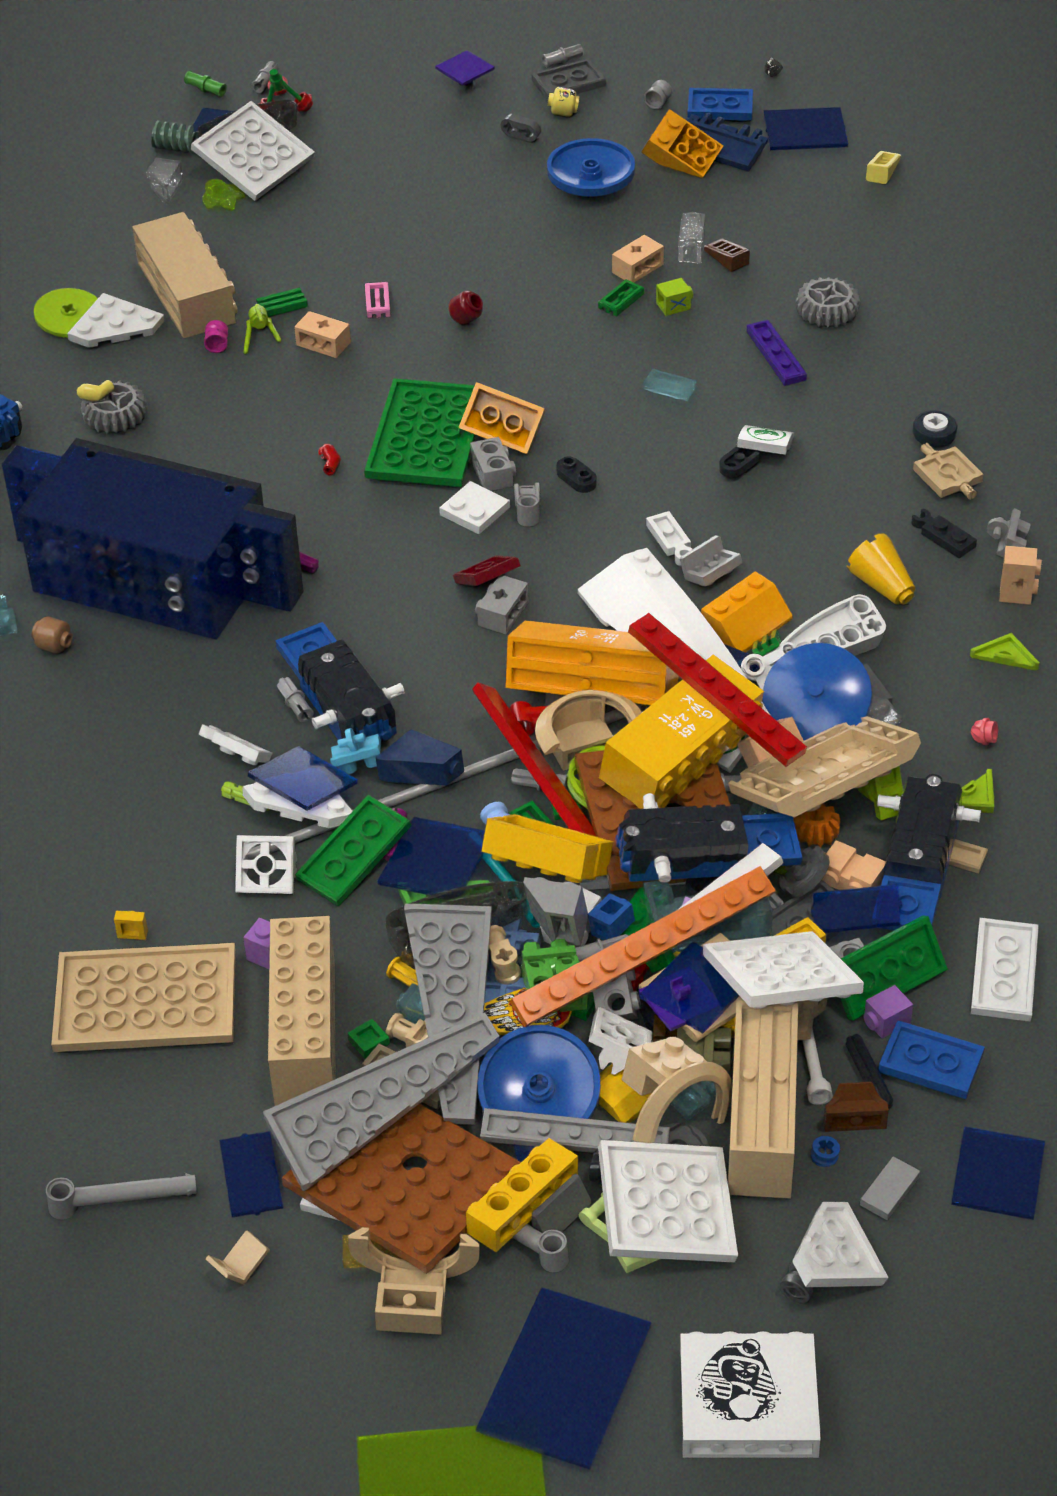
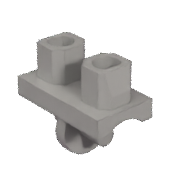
M1015 508L1012 510L1010 520L1006 521L1002 517L991 519L987 525L989 535L994 539L1000 538L996 555L1004 557L1005 546L1026 547L1027 540L1024 538L1028 534L1030 523L1019 519L1021 511Z

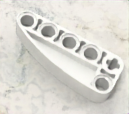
M859 594L840 601L805 621L787 636L776 650L784 642H792L796 648L812 643H827L842 647L856 656L879 646L886 629V624L871 599ZM785 647L783 649V652L786 654L787 652L791 651L792 648Z

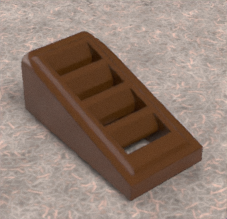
M722 238L704 246V251L731 272L749 264L750 251L745 247Z

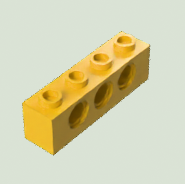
M550 1138L540 1146L533 1148L526 1159L519 1165L513 1166L506 1177L499 1183L493 1184L486 1195L478 1202H473L466 1212L467 1234L497 1252L532 1220V1212L573 1174L578 1175V1155Z

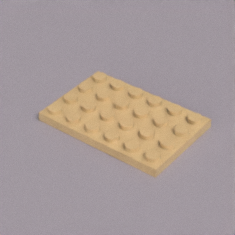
M235 943L59 952L51 1044L53 1052L233 1042Z

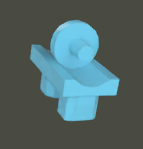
M349 728L345 730L346 738L337 740L338 745L331 747L332 758L330 761L332 766H338L343 775H348L357 770L355 761L364 759L366 766L369 768L377 766L376 757L380 754L381 740L378 734L365 737L364 733L355 735L353 729Z

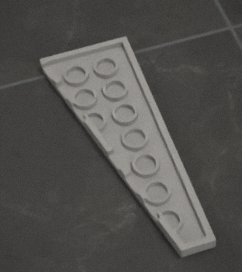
M405 904V917L429 1038L484 1013L492 907ZM480 1057L438 1089L444 1121H450L454 1124L475 1125Z
M483 1013L263 1111L264 1119L303 1191L309 1189L498 1044L499 1034L487 1014Z

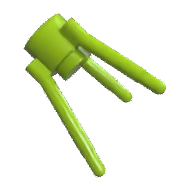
M259 304L250 308L248 312L249 320L246 321L244 354L248 353L253 327L262 329L268 326L277 342H281V338L272 324L271 318L268 317L266 309Z

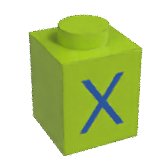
M682 278L656 284V304L665 316L691 309L693 291L691 286H688Z

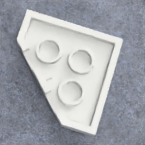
M102 293L68 332V340L89 348L98 346V342L111 340V343L130 340L132 335L143 334L144 337L150 336L163 324L164 314Z
M311 770L292 776H282L269 781H258L254 784L243 786V796L254 810L265 812L267 809L280 811L281 817L301 822L304 818L318 821V826L331 828L340 826L352 813L351 808L319 770Z
M822 1202L792 1260L805 1287L883 1286L889 1277L849 1203Z

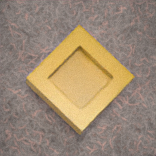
M116 911L114 923L117 938L146 940L148 928L145 912Z

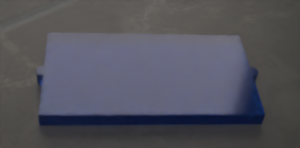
M895 884L813 893L811 916L814 917V923L824 933L901 926L900 909L903 905L899 899V886Z
M270 1131L250 1135L243 1133L239 1137L219 1140L232 1218L250 1214L259 1216L261 1212L283 1209Z

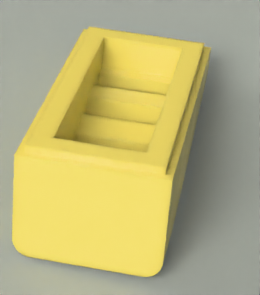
M880 151L867 165L866 180L886 184L899 163L901 155Z

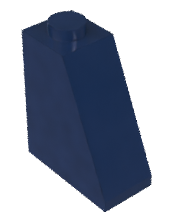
M412 729L376 757L379 780L386 782L447 786L465 771L461 749Z

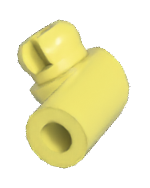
M106 380L99 386L83 384L78 387L77 395L81 399L96 402L112 392L114 385L109 380Z

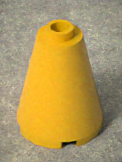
M884 533L874 535L876 540L871 543L866 540L854 550L848 559L851 565L847 566V569L894 604H907L914 597L915 586L891 539Z

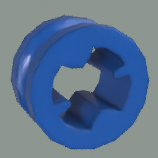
M829 1136L816 1138L812 1144V1161L822 1167L834 1165L839 1157V1143ZM821 1148H824V1154L820 1152ZM826 1149H830L831 1154H827Z

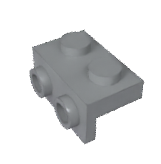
M717 535L680 557L685 580L701 586L712 585L716 579L724 574L731 573L734 568L743 563L741 554L723 549L721 537Z

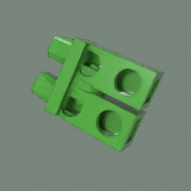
M565 938L555 939L551 942L550 948L540 949L539 944L536 942L525 943L524 950L522 951L521 973L526 990L579 963L575 945H568ZM588 994L562 1007L560 1012L587 1009Z

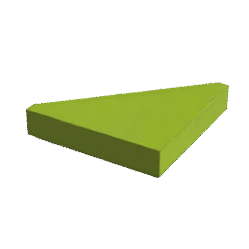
M1012 633L970 649V657L973 659L1030 670L1039 669L1040 662Z
M987 769L986 773L975 781L972 780L962 787V806L964 808L981 810V813H994L992 769Z

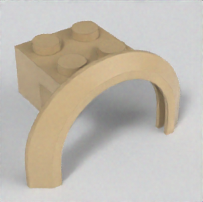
M598 690L574 692L559 698L543 710L536 722V740L544 755L553 753L564 771L569 769L575 753L593 746H605L606 742L613 737L605 723V704L618 709L629 723L642 712L631 700L616 693Z
M668 1037L664 1040L629 1048L622 1081L641 1096L652 1093L640 1111L632 1140L643 1143L655 1142L660 1120L669 1104L684 1089L700 1081L714 1082L716 1100L711 1118H718V1124L724 1123L732 1096V1082L728 1072L723 1067L713 1062H707L703 1056L694 1052L681 1039L676 1037Z
M362 1227L348 1235L349 1251L354 1259L363 1266L381 1273L375 1308L376 1330L441 1335L446 1279L463 1274L477 1264L479 1260V1243L467 1234H460L459 1249L451 1256L441 1259L426 1274L407 1261L392 1257L378 1250L370 1240L369 1228Z

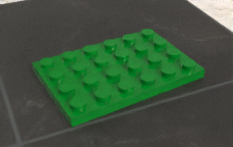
M393 378L364 470L365 478L462 487L471 456L470 443L475 442L476 435L459 429V425L475 385Z

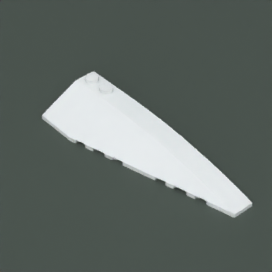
M648 548L624 554L578 588L579 596L606 627L611 625L616 629L615 631L628 632L630 624L650 613L704 660H707L714 654L747 678L708 621ZM763 704L762 709L765 710V711L769 714V712L767 711L766 707H765L764 704Z

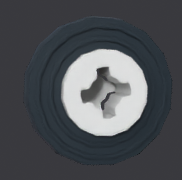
M937 410L925 411L920 413L914 420L913 434L915 439L926 445L928 443L932 447L945 446L950 444L956 437V420L946 412Z

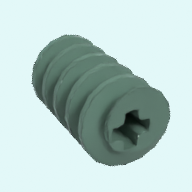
M158 120L152 130L151 144L153 148L181 150L182 152L189 151L194 154L195 152L191 150V143L199 138V133L197 131L194 132L193 125H189L186 131L185 124H181L178 130L177 123H173L170 128L169 122H164L162 127L161 121Z

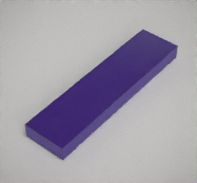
M769 320L747 325V333L784 386L806 381L807 373Z

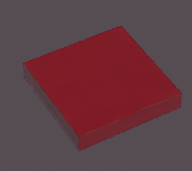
M495 555L454 573L453 577L456 584L477 586L521 565L516 557Z

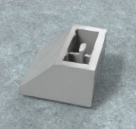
M525 877L523 883L531 913L550 940L554 941L555 939L565 938L568 945L581 946L588 921V910L582 886L573 882L560 883L541 877L535 879Z

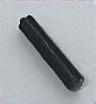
M859 1034L849 1035L846 1038L847 1042L845 1045L863 1081L873 1083L877 1093L887 1102L888 1109L893 1106V1098L862 1037Z

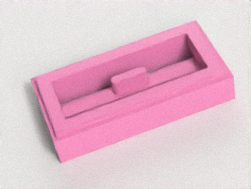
M388 282L366 283L367 318H372V314H376L377 318L381 317V313H386V317H390ZM379 288H384L385 307H380ZM370 289H375L376 307L371 308Z

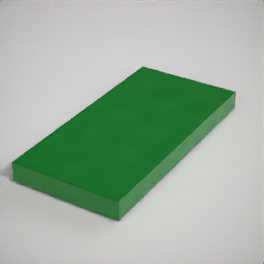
M367 795L297 871L295 877L298 881L339 907L412 826L411 822L375 798Z
M922 915L841 958L864 982L863 993L853 994L850 997L840 999L848 1020H855L865 1014L866 1000L896 985L904 994L948 970L929 916Z

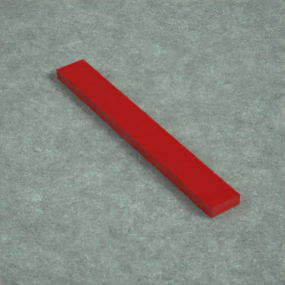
M478 682L472 688L474 694L568 828L596 836L589 820L497 690Z

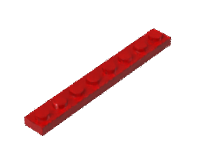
M650 613L629 625L628 633L785 767L806 753L807 746Z

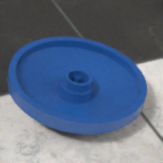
M596 138L579 139L559 146L550 154L547 160V175L554 186L567 193L579 196H602L619 191L632 181L635 175V159L627 148L616 142Z
M827 643L802 645L784 654L770 669L763 687V704L769 714L776 721L793 717L804 741L838 724L846 722L850 726L858 725L862 722V717L869 715L872 706V686L863 664L846 649Z
M531 1025L518 1028L500 1038L499 1043L492 1047L485 1055L480 1066L477 1082L479 1101L483 1112L484 1108L584 1119L592 1118L599 1102L601 1090L598 1065L589 1048L572 1033L549 1025Z

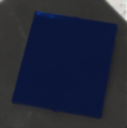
M841 107L764 110L765 131L767 132L770 150L848 147L846 126L844 125Z
M414 817L411 821L412 826L401 838L378 878V885L459 901L485 853L481 852L485 830Z

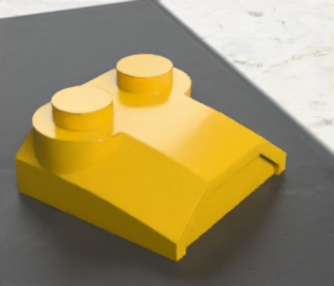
M612 1063L599 1073L601 1090L598 1104L618 1122L631 1123L638 1118L642 1107L652 1093L641 1096L622 1081L624 1070L614 1075L611 1074Z

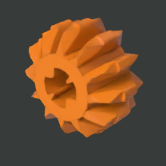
M822 803L821 807L817 810L806 811L793 817L799 843L807 842L808 847L817 844L821 848L823 843L831 845L834 838H837L839 835L840 817L839 814L835 813L834 806L826 807Z

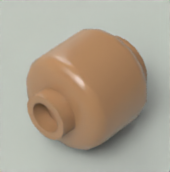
M46 616L38 620L32 629V638L35 645L39 649L52 653H61L71 645L73 640L70 625L53 617Z

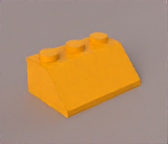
M476 382L459 429L485 439L499 437L502 445L528 454L546 410L543 407Z
M756 571L701 609V614L719 636L728 651L738 658L752 649L753 643L756 640L761 642L763 636L766 634L770 636L773 630H778L793 618L776 585Z

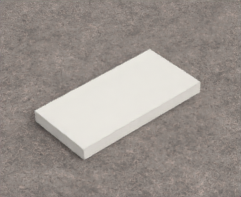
M980 918L971 1014L1031 1022L1038 938L1037 924Z

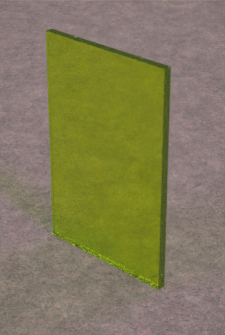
M538 1420L357 1436L360 1496H546L541 1453L542 1443L540 1442Z

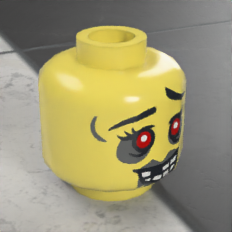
M557 87L554 93H549L547 106H551V112L554 115L571 117L573 113L577 112L579 96H576L575 90Z

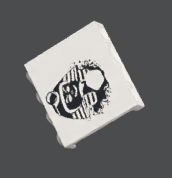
M697 1331L689 1334H680L683 1458H819L821 1440L814 1334H804L797 1331L788 1334H771L764 1331L755 1334H738L730 1331L722 1334H704Z

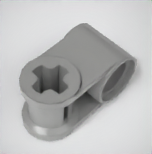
M539 482L528 486L514 484L518 523L527 527L538 524L540 521Z

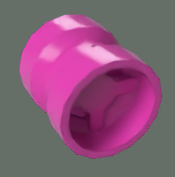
M210 321L205 327L204 346L212 353L223 352L228 344V327L222 321Z

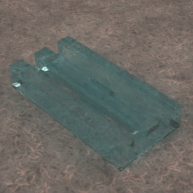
M652 369L643 382V389L688 401L689 395H692L693 390L696 389L697 381Z

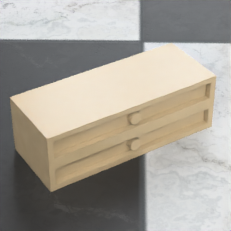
M181 212L132 226L138 264L183 338L204 333L206 324L213 320L222 321L227 326L236 323L235 313L238 310L232 296L235 294L232 281L227 280L225 270L223 268L220 269L216 256L211 255L209 245L203 243L200 231L196 232L192 219L189 220L186 214Z
M330 916L270 919L268 1063L275 1106L336 1079L335 959Z
M736 1000L728 1174L729 1195L791 1198L795 1146L798 1003L792 1005H767L765 1008L757 1009L749 1007L744 1000Z

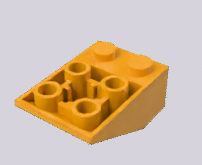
M669 109L641 153L659 165L703 178L723 148V145Z

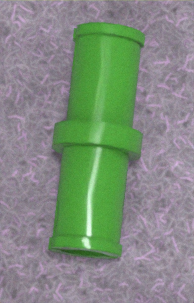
M188 71L185 74L184 82L198 87L202 92L208 91L220 97H223L226 93L227 85L212 80L210 76H201L192 71Z

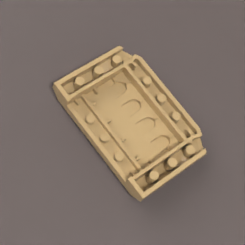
M868 716L862 717V722L856 726H850L845 722L803 741L802 743L807 746L806 753L789 766L785 767L776 758L771 756L743 770L740 773L741 780L739 782L731 780L728 784L732 794L776 812L796 817L806 811L817 810L821 807L822 803L828 800L839 799L845 795L844 792L853 788L863 787L868 784L869 780L891 773V769L912 760L921 744L919 734Z

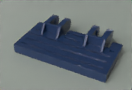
M706 113L701 121L699 116L691 114L689 119L686 118L688 122L723 145L714 161L749 172L768 142V138L762 136L763 131L757 128L749 138L750 126L744 125L738 133V128L724 124L723 117H717L711 126L712 114Z

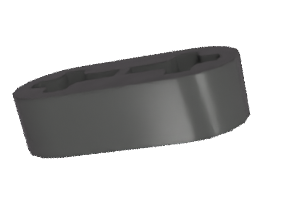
M515 114L507 115L500 125L506 135L528 142L534 141L541 134L539 123L533 119Z

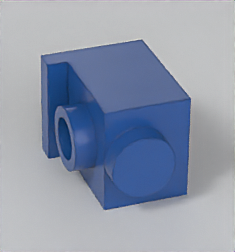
M611 893L587 914L591 935L603 941L620 936L635 921L632 904L628 900L619 898Z

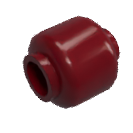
M470 290L461 292L449 302L451 318L461 325H466L476 320L483 312L482 299L478 294Z

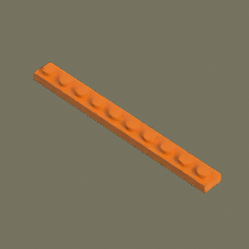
M761 866L522 992L513 997L510 1003L524 1027H527L773 895L776 890Z

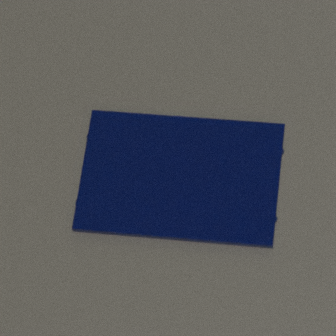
M541 1287L476 1427V1432L590 1470L651 1328V1322Z

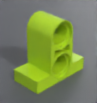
M900 765L891 769V773L888 775L875 777L869 780L867 785L857 788L861 794L874 802L876 817L880 820L898 815L897 810L877 807V800L879 794L896 797V795L901 797L903 794Z

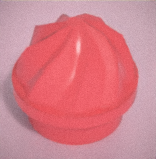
M989 718L978 720L971 728V735L975 741L982 745L995 743L998 738V724L996 721H990Z

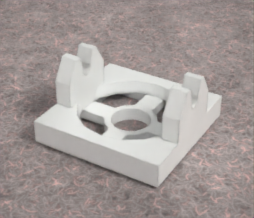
M237 835L236 893L293 894L294 878L297 873L295 836ZM261 844L260 854L254 860H248L247 853L255 845ZM270 844L281 849L286 860H275L270 855ZM262 856H267L272 860L273 866L268 873H263L257 868V861ZM248 869H254L260 875V885L249 879L247 876ZM275 869H286L285 874L278 882L269 885V875Z
M598 1007L593 1018L589 1042L603 1048L599 1054L600 1069H604L611 1062L613 1063L611 1074L614 1075L625 1068L629 1048H632L629 1043L636 1046L651 1043L653 1033L642 1026Z

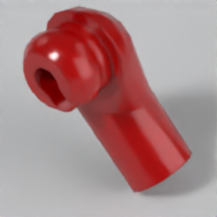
M324 444L319 448L318 454H323L321 458L327 459L323 471L331 476L335 473L341 457L333 445Z

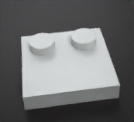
M470 481L439 507L440 516L477 534H481L510 508V500Z

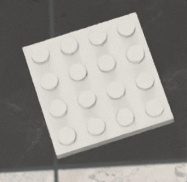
M252 101L191 143L192 151L254 201L314 158L315 153Z
M813 931L703 944V956L749 1007L761 1009L767 1005H792L797 1001H821L823 998L829 997L847 998L853 994L863 993L864 982Z
M600 1141L598 1151L610 1256L716 1262L736 1261L738 1251L723 1147Z

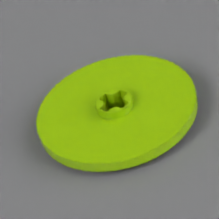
M62 288L53 290L43 295L34 306L35 321L45 332L54 336L68 338V332L98 298L81 289Z

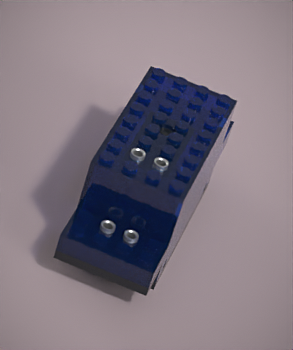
M79 438L73 441L62 456L16 445L2 463L17 541L23 542L32 590L34 592L215 640L219 638L244 600L291 612L304 592L295 514L264 507L261 483Z

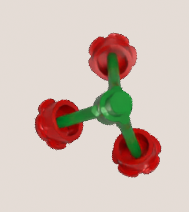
M277 69L270 70L268 81V98H262L257 106L269 116H272L278 112L277 102L272 100L273 95L279 96L287 91L295 97L294 106L297 107L298 112L308 111L312 107L313 101L311 94L306 92L297 94L287 85V79L279 74Z

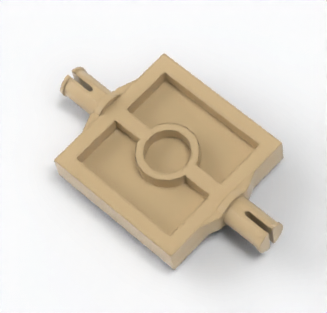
M928 443L921 446L920 451L926 457L915 461L913 470L940 498L958 491L963 492L970 500L971 497L973 499L977 495V492L971 486L983 482L984 474L956 446L941 451L934 450Z

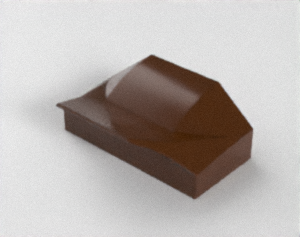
M872 1082L840 1083L832 1100L825 1106L824 1130L825 1132L887 1129L888 1104L879 1096Z

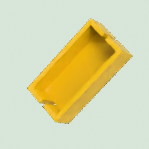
M513 814L487 818L481 852L492 854L491 858L497 861L506 862L508 859L516 861V866L531 869L534 866L541 868L540 872L551 876L562 874L566 876L565 880L582 883L583 879L596 880L598 876L607 875V866L610 863L614 841Z

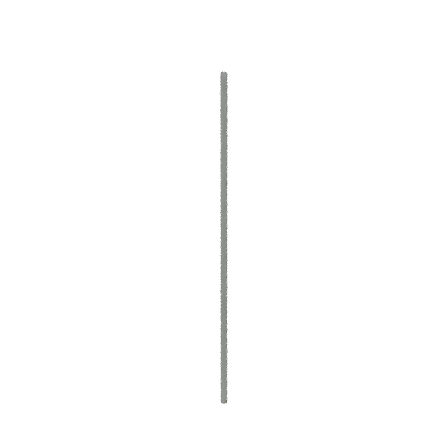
M753 664L750 666L749 669L758 667V665ZM635 703V704L639 707L640 710H641V706H642V705H645V704H637V703ZM618 709L605 713L606 724L625 718ZM534 740L533 743L538 750H541L537 740ZM514 749L466 766L464 767L465 771L450 784L518 759L519 756ZM419 784L378 801L390 808L445 786ZM317 823L285 836H295L296 844L339 826L326 828L318 826ZM270 844V853L280 850L277 846ZM261 845L249 850L247 853L248 860H254L260 854Z

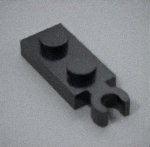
M921 509L920 518L912 515L911 524L916 528L922 529L921 534L959 559L977 546L976 538L940 515L933 518L926 509Z

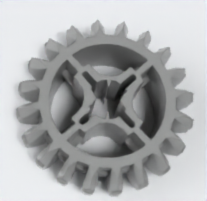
M821 277L818 280L811 279L810 283H804L803 287L799 289L796 300L799 315L803 317V320H809L810 324L816 323L818 327L824 325L827 328L829 326L838 327V324L846 325L847 321H852L853 317L857 316L860 304L857 289L853 288V284H847L846 280L839 281L838 277L835 279H830L829 277L827 279H822Z
M119 380L117 383L112 382L114 390L99 401L82 399L81 413L85 423L90 426V429H96L98 433L105 431L106 434L110 432L117 434L118 431L122 430L127 432L128 428L134 429L135 424H140L142 419L145 418L147 407L142 390L138 389L137 385L131 386L130 382L123 384Z

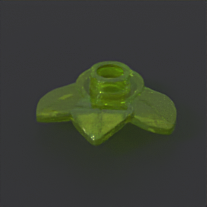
M210 179L205 184L206 192L202 196V202L207 209L220 205L225 209L233 211L236 199L245 198V193L234 184H226L220 179Z

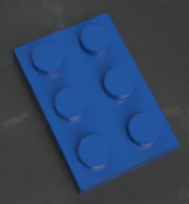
M689 88L687 118L689 119L691 114L699 116L701 120L706 113H710L714 120L717 117H723L724 120H752L753 89Z
M897 1020L879 1063L878 1070L882 1074L967 1099L984 1055L985 1047Z

